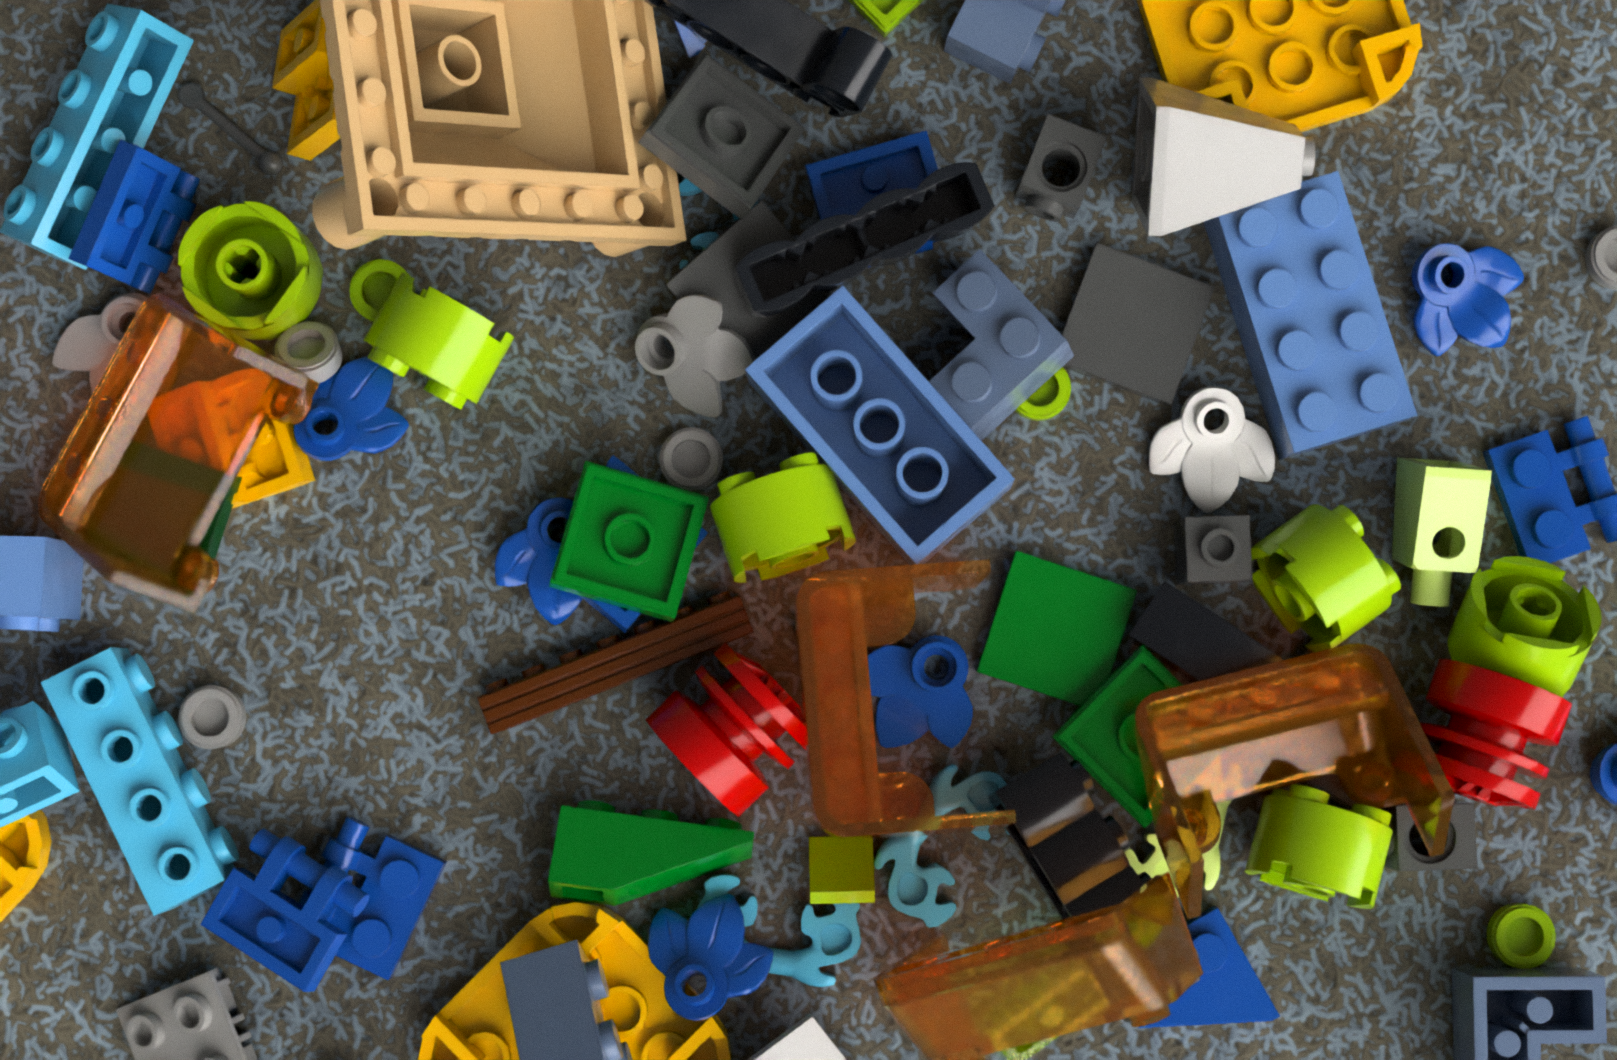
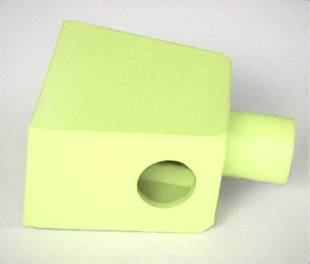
M1397 457L1392 559L1413 569L1410 603L1424 606L1448 607L1450 604L1452 573H1476L1479 565L1488 504L1491 470L1459 461ZM1441 531L1438 542L1432 546L1435 534Z

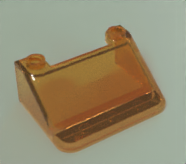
M162 293L154 294L137 311L48 475L39 496V516L43 522L109 582L195 613L205 594L214 587L219 575L218 561L210 557L199 546L268 417L282 424L290 423L296 425L300 423L309 413L312 397L320 383L237 334L209 321L179 301Z

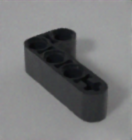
M644 0L799 99L808 103L811 97L831 108L828 114L834 117L841 118L862 112L892 57L891 51L869 34L852 27H840L831 30L786 0Z

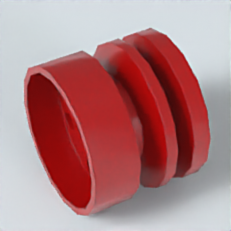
M724 643L714 655L733 675L725 684L722 685L701 665L695 671V674L710 697L702 706L682 692L675 690L645 720L681 763L726 808L739 817L769 788L766 778L754 762L764 753L777 764L789 769L795 761L776 740L787 731L807 751L819 739L810 731L800 705L758 662L735 652L727 643Z
M1439 659L1426 701L1437 709L1451 715L1448 726L1417 723L1414 734L1439 745L1438 754L1408 747L1403 764L1419 771L1431 780L1434 785L1471 800L1494 807L1518 806L1535 811L1541 793L1514 782L1515 774L1519 773L1546 780L1549 768L1523 753L1526 743L1558 746L1572 703L1545 689L1492 670L1455 660Z

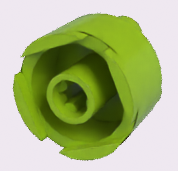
M243 201L244 203H236L224 207L220 205L209 209L200 215L188 228L178 252V265L180 266L183 284L182 289L190 305L204 318L225 331L251 340L276 339L290 327L303 322L310 315L318 301L323 277V267L320 258L310 239L281 212L260 202ZM248 263L260 269L259 274L253 280L247 278L242 273L243 268Z
M401 273L363 341L373 346L367 358L403 378L409 368L424 375L429 380L423 390L455 408L462 410L467 400L477 404L515 337L507 331H500L496 339L489 336V333L495 323L430 286L427 290L423 288L419 295L409 290L415 278Z
M815 452L802 453L790 457L779 464L781 471L757 479L754 472H744L730 476L717 484L720 497L711 503L710 510L734 582L747 583L745 571L756 569L761 581L780 577L828 560L829 556L826 547L839 540L843 551L856 543V537L836 478L826 464L819 463Z
M1311 504L1251 547L1252 560L1257 559L1259 569L1252 573V581L1255 588L1282 626L1290 634L1301 627L1314 638L1305 646L1318 654L1329 653L1386 611L1391 605L1392 595L1401 589L1399 577L1393 568L1384 560L1375 558L1369 547L1362 540L1361 537L1364 536V529L1357 516L1349 508L1341 504L1333 510L1318 504Z
M1502 557L1494 560L1490 569L1481 572L1480 568L1473 575L1448 634L1449 654L1452 660L1519 679L1563 698L1564 694L1571 688L1600 629L1602 620L1600 607L1594 595L1584 585L1578 593L1573 587L1562 581L1566 571L1559 567L1529 557Z
M1291 784L1289 791L1273 789L1271 795H1265L1244 872L1248 875L1261 874L1259 880L1327 902L1329 897H1335V893L1338 892L1349 896L1346 906L1373 909L1393 830L1389 828L1392 815L1382 809L1363 804H1353L1351 810L1327 805L1330 797L1328 793L1297 784Z

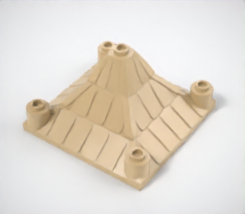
M320 0L322 17L326 26L325 42L330 76L334 85L333 101L338 135L342 144L341 160L344 176L327 183L317 191L313 200L312 216L317 230L334 247L345 250L358 248L386 235L455 238L481 237L485 239L545 241L570 240L574 242H592L595 248L604 255L617 257L647 246H673L687 240L677 171L638 143L667 103L653 6L644 0Z

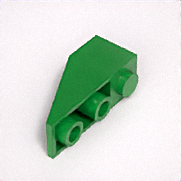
M579 801L577 807L561 805L548 876L550 894L554 898L616 906L752 858L754 832L742 830V824L724 818H708L704 821V825L680 822L678 815L659 809L642 810L641 815L636 816L615 813L614 806L600 801Z

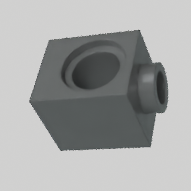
M1047 114L1015 197L1027 201L1024 208L1042 219L1059 222L1062 215L1074 219L1083 201L1107 136ZM1052 160L1066 163L1073 171L1074 182L1063 187L1050 184L1043 176L1042 165Z
M1250 515L1184 517L1174 522L1176 585L1228 584L1253 580Z
M1459 800L1381 803V809L1392 815L1389 828L1393 830L1384 867L1396 871L1477 869L1474 803ZM1426 818L1433 827L1434 839L1428 849L1417 853L1410 844L1409 832L1416 821Z

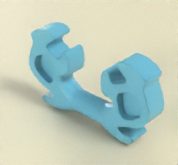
M953 764L944 767L932 779L925 799L902 829L885 840L878 848L874 857L875 869L879 870L887 861L895 860L888 880L887 893L890 903L897 911L921 918L928 928L943 924L954 914L956 904L953 901L936 903L935 899L938 886L942 883L949 886L954 885L955 879L946 868L935 862L926 867L919 866L917 864L918 852L922 843L943 816L959 807L964 808L966 811L964 825L969 831L980 839H990V833L986 829V824L998 818V815L988 796L1007 785L1003 778L994 772L980 771L951 786V780L958 767Z
M718 874L707 879L704 883L706 892L698 908L706 901L716 896L727 894L729 890L740 884V877L734 874ZM750 895L744 905L739 904L744 916L745 927L753 925L757 916V897ZM807 903L802 911L801 931L811 937V945L796 951L770 948L774 952V957L769 974L790 976L814 987L834 985L836 976L821 971L819 967L844 962L858 952L861 937L856 914L860 909V903L833 904L835 910L821 916L816 915L813 905Z

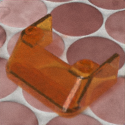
M990 559L822 571L810 576L799 589L795 599L794 611L811 808L816 823L829 835L838 838L913 837L998 830L1016 823L1015 810L935 816L932 792L920 777L908 772L878 773L867 647L895 644L910 632L916 617L914 593L975 589L991 573Z
M1361 643L1342 645L1154 692L1145 697L1137 707L1135 714V736L1155 834L1188 919L1201 916L1204 869L1202 854L1215 846L1221 832V817L1216 803L1337 773L1345 793L1357 804L1380 809L1406 803L1430 857L1444 853L1455 795L1391 662L1383 652L1373 646Z
M1168 871L1154 876L1123 902L1113 906L951 951L945 935L933 938L875 976L873 981L884 1009L927 1060H986V1054L1129 1018L1132 1027H1140L1158 1022L1171 1015L1168 1005L1176 1001L1203 974V970Z

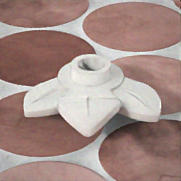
M1218 386L1204 387L1192 393L1182 407L1181 416L1160 427L1155 433L1149 448L1150 472L1157 475H1172L1181 472L1182 482L1189 498L1204 513L1215 511L1229 500L1238 486L1239 476L1253 481L1268 482L1271 480L1275 469L1273 445L1267 431L1258 424L1245 419L1244 407L1239 398L1231 391ZM1215 408L1222 409L1224 412L1222 425L1214 430L1206 429L1204 426L1206 413Z

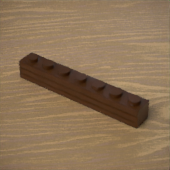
M729 591L708 598L709 606L698 611H694L692 605L679 609L674 622H667L660 626H657L655 620L634 627L635 635L620 641L618 634L596 642L598 650L583 655L581 649L558 657L561 663L558 666L546 670L544 663L522 671L521 673L524 678L522 680L509 684L507 678L484 686L486 694L478 696L477 699L491 735L696 656L724 643H729L754 633L740 595L731 597Z

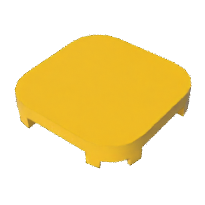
M1137 0L1164 82L1294 124L1301 132L1369 112L1389 101L1412 75L1418 51L1423 47L1420 23L1411 24L1404 0Z
M572 900L553 904L531 919L433 1017L421 1035L422 1042L418 1060H520L500 962L576 939L589 961L599 958L609 989V997L599 1000L604 1021L613 1019L620 1042H627L633 1060H731L732 1053L727 1029L717 1014L705 1020L693 1021L682 1018L672 1010L664 994L666 976L651 962L648 942L623 917L603 904ZM686 983V995L698 996L699 994Z

